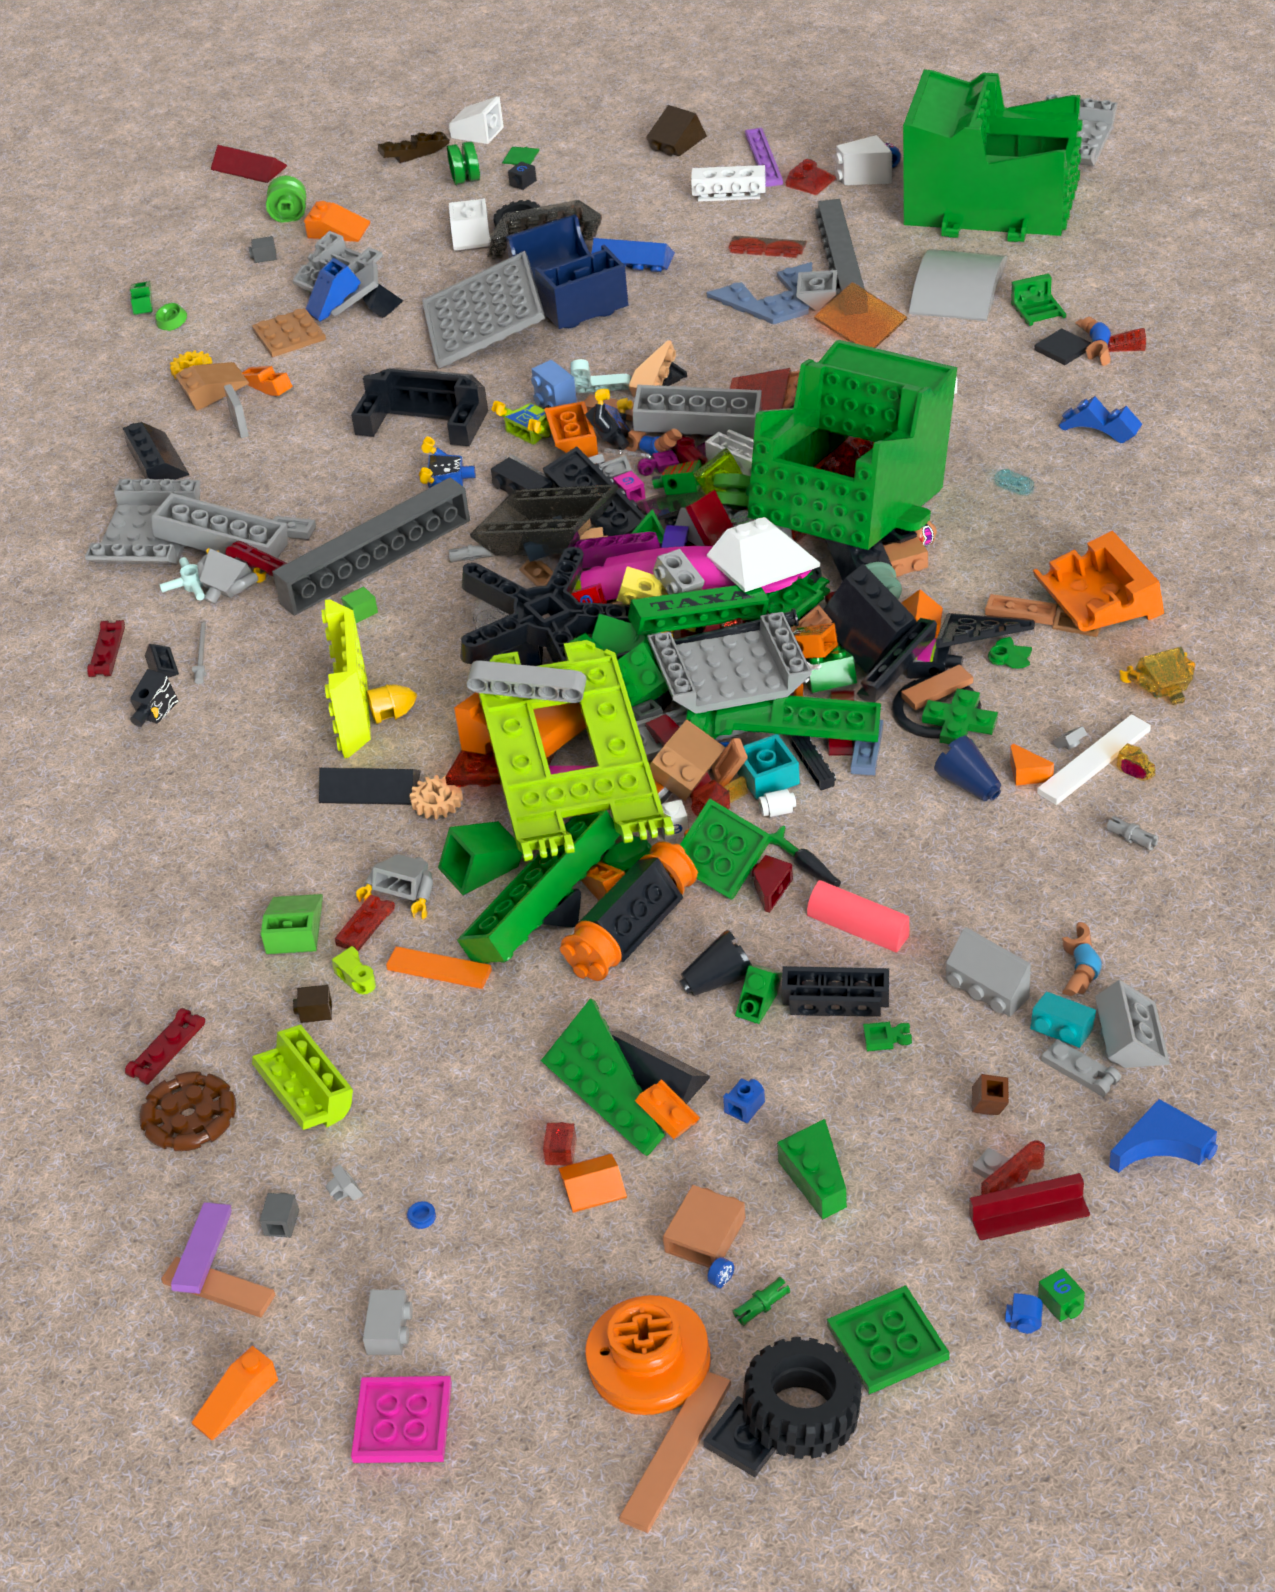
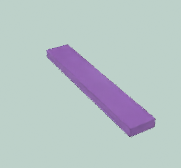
M763 129L745 130V136L757 166L765 165L766 187L783 185L782 176Z

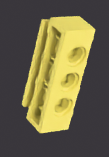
M627 567L617 601L623 602V605H630L633 599L669 594L662 583L656 579L655 575ZM696 627L687 628L686 630L695 632Z

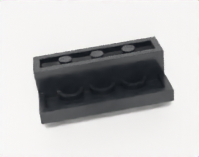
M920 618L861 682L863 687L857 692V695L864 701L875 703L935 638L937 623L934 620Z

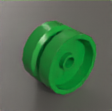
M463 142L461 151L457 144L447 145L448 163L454 184H463L466 176L470 182L480 180L479 162L473 142Z

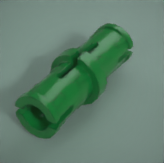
M778 1277L762 1291L757 1290L752 1293L751 1299L732 1311L734 1317L741 1316L746 1312L744 1316L738 1319L741 1325L745 1326L761 1312L764 1311L766 1313L771 1310L772 1304L786 1294H789L791 1292L789 1286L782 1287L777 1291L779 1287L786 1283L783 1278Z

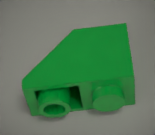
M749 965L735 1017L760 1024L777 996L782 972L760 965Z

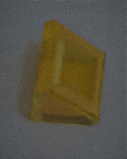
M744 776L717 790L716 794L728 804L748 794Z

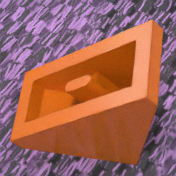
M1014 743L1010 746V764L1016 786L1045 783L1053 776V762Z

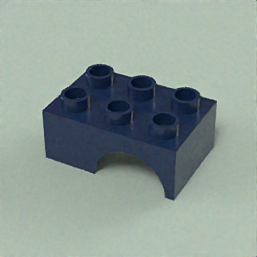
M575 214L506 237L509 258L523 251L526 252L543 312L558 329L574 328L582 321L597 316H609L615 310L629 306L625 265L605 245L601 246V251L590 253L583 239L578 217Z

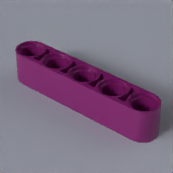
M655 532L570 541L571 547L580 548L584 553L582 568L604 566L606 559L609 557L661 548Z

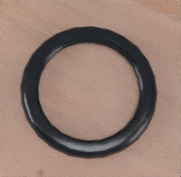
M934 676L923 677L904 685L892 701L891 710L893 717L907 732L920 737L940 739L943 727L919 725L907 718L903 710L905 700L902 699V691ZM969 685L962 688L963 690L974 691ZM980 700L977 709H981L982 707Z

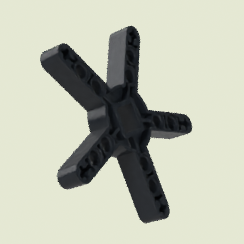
M568 547L564 550L547 586H536L528 589L480 564L467 563L463 566L462 589L509 615L464 634L461 638L460 659L464 663L472 664L475 661H483L527 642L536 646L546 647L553 663L567 661L564 644L573 640L577 633L592 634L598 614L631 623L628 618L630 605L582 603L577 601L571 593L582 573L584 555L583 551L577 547ZM546 614H549V615H550V617L545 618V619L542 617L543 615H546Z

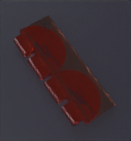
M734 235L729 244V249L731 253L744 254L745 250H747V254L762 255L765 252V256L780 257L784 253V257L797 258L798 254L802 255L807 241Z

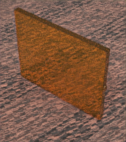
M852 282L817 313L814 319L851 343L876 348L907 320V316Z

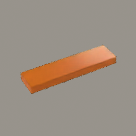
M397 946L386 964L387 970L479 989H483L492 971L491 965Z

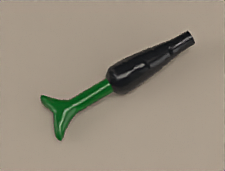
M784 825L779 827L775 833L770 834L773 838L769 844L779 846L794 857V864L798 868L819 880L836 887L840 886L841 881L808 849H798L784 838L786 829Z

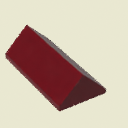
M217 144L211 170L268 183L283 171L287 164L274 157Z

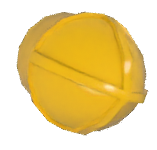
M385 684V686L366 691L375 724L392 717L397 720L414 706L417 698V693L410 688L397 684Z

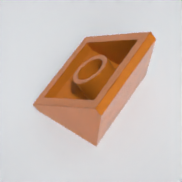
M919 589L904 600L902 605L917 621L920 618L934 620L937 623L935 638H937L940 632L943 608Z

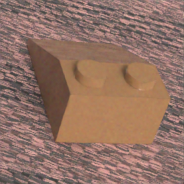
M234 362L193 365L175 375L183 392L196 411L225 397L224 386L230 384L234 391L249 384Z
M686 720L651 762L650 769L653 779L683 801H686L726 747Z

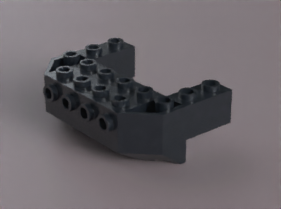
M395 367L363 377L365 392L352 412L351 417L355 435L371 437L375 436L387 413L449 419L447 428L450 445L470 446L488 413L485 387L472 374Z

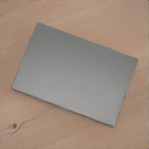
M374 261L355 274L361 283L355 292L349 294L340 306L335 307L330 312L333 316L339 315L378 287V265Z

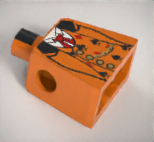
M834 623L799 627L793 631L805 658L826 657L838 646Z

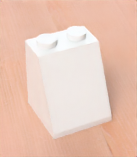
M494 97L465 107L449 123L451 138L488 144L503 128L500 97Z
M877 135L836 146L835 161L837 163V170H835V176L844 185L892 183V151Z

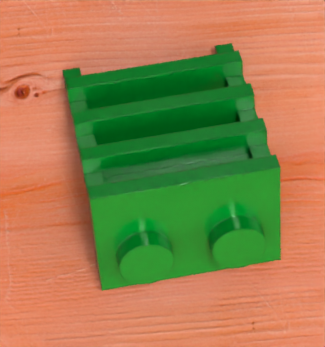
M1049 273L1012 281L1011 304L1015 306L1016 311L1020 313L1021 318H1024L1025 323L1029 326H1032L1033 322L1058 316L1062 318L1067 317L1065 311L1051 295L1052 277Z

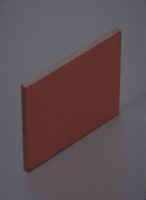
M785 368L732 378L730 389L762 390V410L783 409L791 369Z

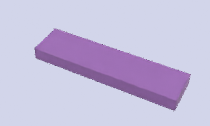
M203 1203L171 1282L172 1291L200 1294L232 1212L231 1205Z

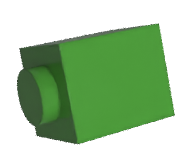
M364 586L341 597L343 606L354 611L356 623L378 613L375 596Z

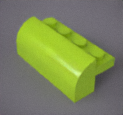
M301 1024L277 1032L275 1049L252 1056V1065L302 1130L322 1123L327 1128L342 1120L348 1113L352 1104V1087Z

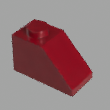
M765 855L759 863H756L752 870L754 887L765 912H771L793 881L792 864Z

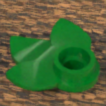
M1006 637L998 640L996 645L991 648L988 653V660L995 665H1006L1016 669L1025 668L1030 665V661L1027 658L1032 653V647L1016 646L1011 637Z

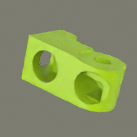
M353 946L331 959L334 973L358 994H368L375 989L376 982L373 969L362 965L359 953Z

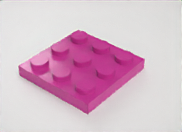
M451 1376L361 1377L351 1453L352 1462H444L452 1387Z

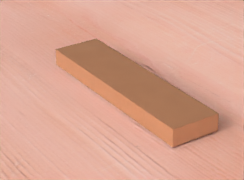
M175 1257L161 1278L163 1284L171 1286L181 1258ZM212 1268L209 1269L200 1294L191 1293L262 1318L275 1297L273 1289Z

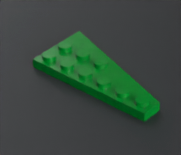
M590 998L541 1059V1062L641 1153L648 1156L664 1138L665 1133L661 1126L635 1101L643 1091L637 1085L626 1058L617 1041L613 1039L606 1020L598 1010L599 1007L596 1001Z

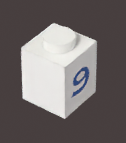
M682 800L661 804L664 814L671 817L674 827V835L668 836L664 834L663 827H661L665 841L684 837V832L688 830V818Z

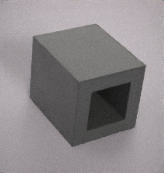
M273 236L251 239L252 246L249 247L250 258H254L255 263L277 260Z
M288 1193L267 1194L260 1217L264 1236L292 1237L299 1214L295 1195Z

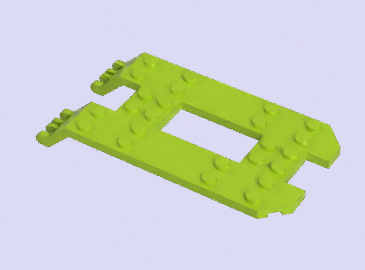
M588 640L565 643L564 652L567 661L537 666L580 671L586 676L585 690L579 704L597 767L550 774L533 709L567 704L569 702L478 693L517 848L522 853L524 861L532 860V850L538 849L541 858L547 857L546 848L550 849L551 856H557V846L564 845L565 853H574L572 836L566 831L563 818L610 810L616 832L622 835L624 843L633 841V832H638L639 838L646 840V830H649L651 838H657V828L663 827L666 836L674 835L671 817L663 812L614 652L608 649L603 651L596 648L595 643ZM518 652L494 655L490 662L521 665Z

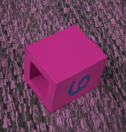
M632 471L613 478L615 486L617 488L621 487L629 500L639 502L646 499L644 482Z

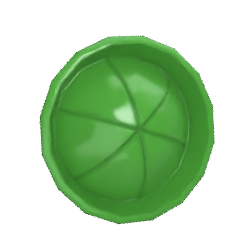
M165 304L156 312V325L162 330H175L185 322L187 312L179 304Z

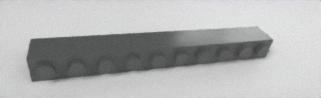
M841 200L818 201V208L815 209V218L820 230V237L823 241L825 256L828 259V268L830 270H837L836 299L838 300L839 310L844 312L845 317L868 314V298Z

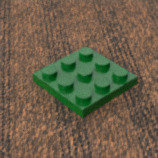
M709 798L680 845L684 848L685 853L692 860L698 871L697 880L732 900L773 837Z
M906 1285L827 1319L829 1330L843 1353L848 1357V1361L855 1365L858 1370L857 1375L861 1378V1382L869 1395L950 1359V1352Z

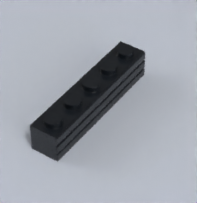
M790 735L791 746L819 789L822 791L834 787L836 776L834 772L831 773L828 763L824 762L822 754L818 753L815 744H812L811 738L809 736Z

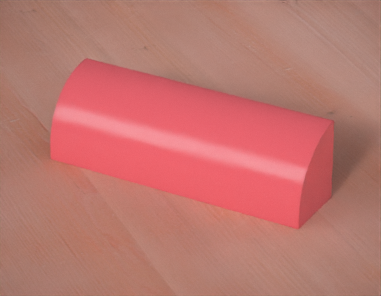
M821 880L815 885L808 902L807 916L896 953L908 939V915Z

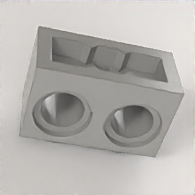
M681 549L658 556L652 571L669 595L702 590L705 582Z

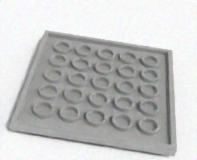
M525 251L422 300L435 361L439 368L451 365L458 359L468 357L477 350L484 349L496 341H501L507 336L520 332L524 328L545 319L529 259Z

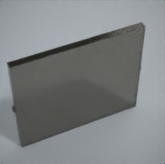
M700 490L698 492L675 495L662 493L636 501V504L644 515H647L653 509L658 520L678 515L680 508H685L706 493Z

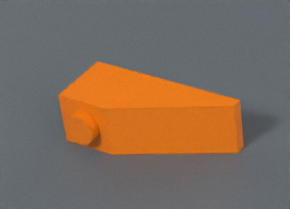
M599 861L587 871L586 877L581 881L599 901L623 877L625 872Z
M252 1345L230 1365L191 1422L192 1425L211 1441L216 1438L278 1381L273 1361Z

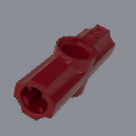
M682 435V438L676 441L675 446L670 448L677 455V460L680 464L700 460L702 471L708 465V458L695 447V440L693 438Z

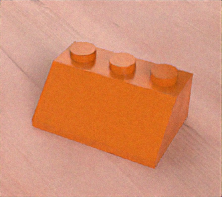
M584 401L544 409L555 447L567 453L577 446L588 458L598 455L596 434L593 425L585 416L588 410Z

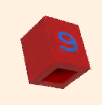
M601 583L581 588L571 593L578 602L607 604Z

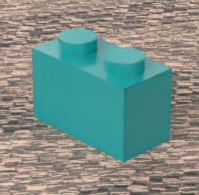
M1046 991L1033 1007L1030 1029L1080 1048L1093 1030L1096 1009Z

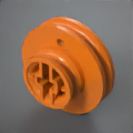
M639 1296L616 1304L596 1321L586 1343V1361L595 1389L610 1405L631 1414H660L683 1405L686 1399L701 1385L707 1372L710 1370L711 1354L707 1332L702 1320L684 1303L665 1296ZM605 1350L610 1352L606 1356L601 1355V1353Z

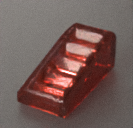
M1145 328L1112 335L1108 343L1109 352L1145 351Z

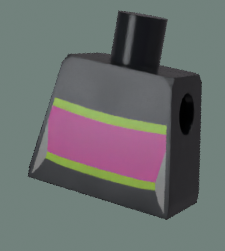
M934 638L907 668V678L920 679L936 676L948 670V668L951 669L959 664L963 666V656L951 655V646L936 648L937 638Z

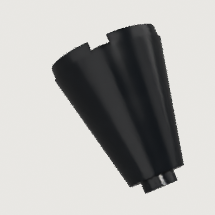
M729 930L724 931L681 973L683 979L679 982L686 994L692 992L696 996L745 979L748 966L752 964L741 945L738 946L736 943H732V940L736 938Z

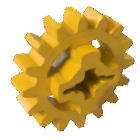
M196 350L192 353L187 351L184 353L185 355L179 354V358H173L174 362H170V370L172 376L174 375V379H177L175 375L181 372V370L193 365L213 364L212 358L209 357L208 353L204 354L203 351L196 353Z

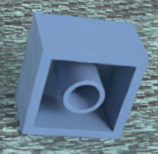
M549 360L531 369V382L534 386L533 398L538 406L545 407L550 405L555 407L577 402L574 376L553 360Z

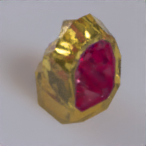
M1127 743L1119 751L1117 768L1121 772L1140 781H1145L1155 776V764L1149 760L1148 755L1143 753L1140 747Z

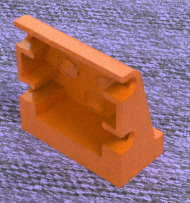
M1113 530L1088 542V551L1083 556H1080L1074 549L1050 561V570L1046 575H1042L1038 569L1033 570L1035 578L1081 631H1089L1142 616L1150 620L1164 614L1159 580Z
M475 692L454 707L462 751L486 755L493 749L479 694ZM578 703L533 709L546 758L586 728L581 707Z

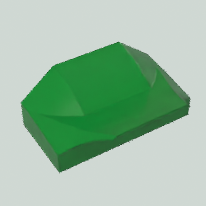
M633 836L632 842L624 843L622 841L610 848L603 858V863L626 873L641 857L650 854L652 846L647 840H641L639 836Z

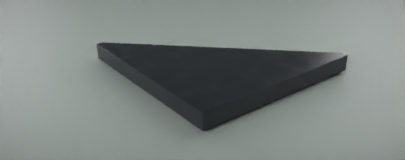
M948 613L936 639V648L1033 630L1035 628V621L1031 619Z

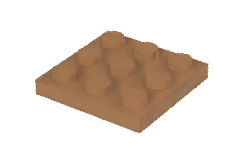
M305 308L296 309L291 313L278 315L276 318L263 320L252 325L254 333L272 358L326 340L324 332Z

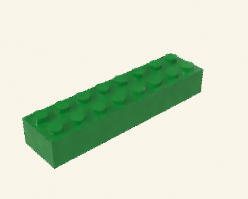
M607 810L572 816L565 824V829L572 836L575 852L567 854L565 853L564 845L557 846V856H551L549 848H546V858H541L538 853L462 933L457 941L471 961L488 964L490 962L503 963L511 959L514 955L513 952L518 946L524 944L528 940L529 934L543 924V919L557 908L558 903L563 897H566L573 891L572 887L578 881L586 877L587 871L601 860L604 852L615 845V840L620 834L616 832L613 819Z

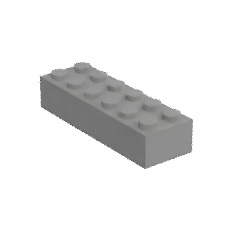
M637 385L633 407L634 431L667 433L671 429H677L680 433L705 435H715L717 432L727 435V431L730 429L746 437H754L756 413L762 411V390Z
M171 493L151 516L153 537L203 551L210 548L215 551L219 550L220 553L226 555L225 550L228 546L232 545L235 541H242L278 558L288 545L286 523ZM236 557V558H234V559H237V560H240V561H243V562H246V561H244V560H241V559H239V558H237V557Z

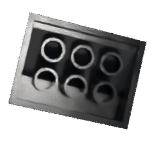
M864 563L844 579L823 609L833 621L832 623L835 624L837 642L853 656L854 661L867 675L917 622L915 617Z

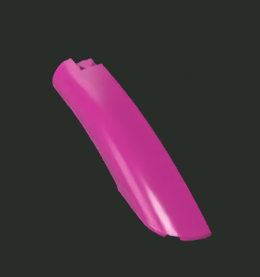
M713 546L669 547L609 557L606 559L603 567L595 566L581 573V588L601 583L606 601L616 599L627 567L654 575L652 571L658 556L681 549L705 582L702 590L735 586L736 584L707 558V554ZM812 570L762 586V589L766 594L792 585V582H795L798 577L800 579L806 577Z

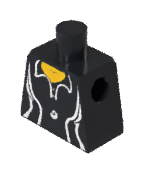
M150 669L146 670L130 698L135 709V713L130 720L138 727H142L145 721L158 724L179 702L166 674Z

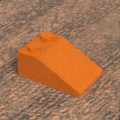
M317 201L304 220L307 238L321 239L326 233L332 231L343 236L344 241L359 242L371 223L369 220L335 203Z

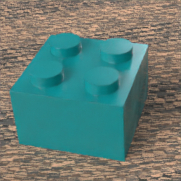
M778 734L743 746L748 758L737 774L756 800L759 797H763L765 793L784 790L800 784L799 762Z

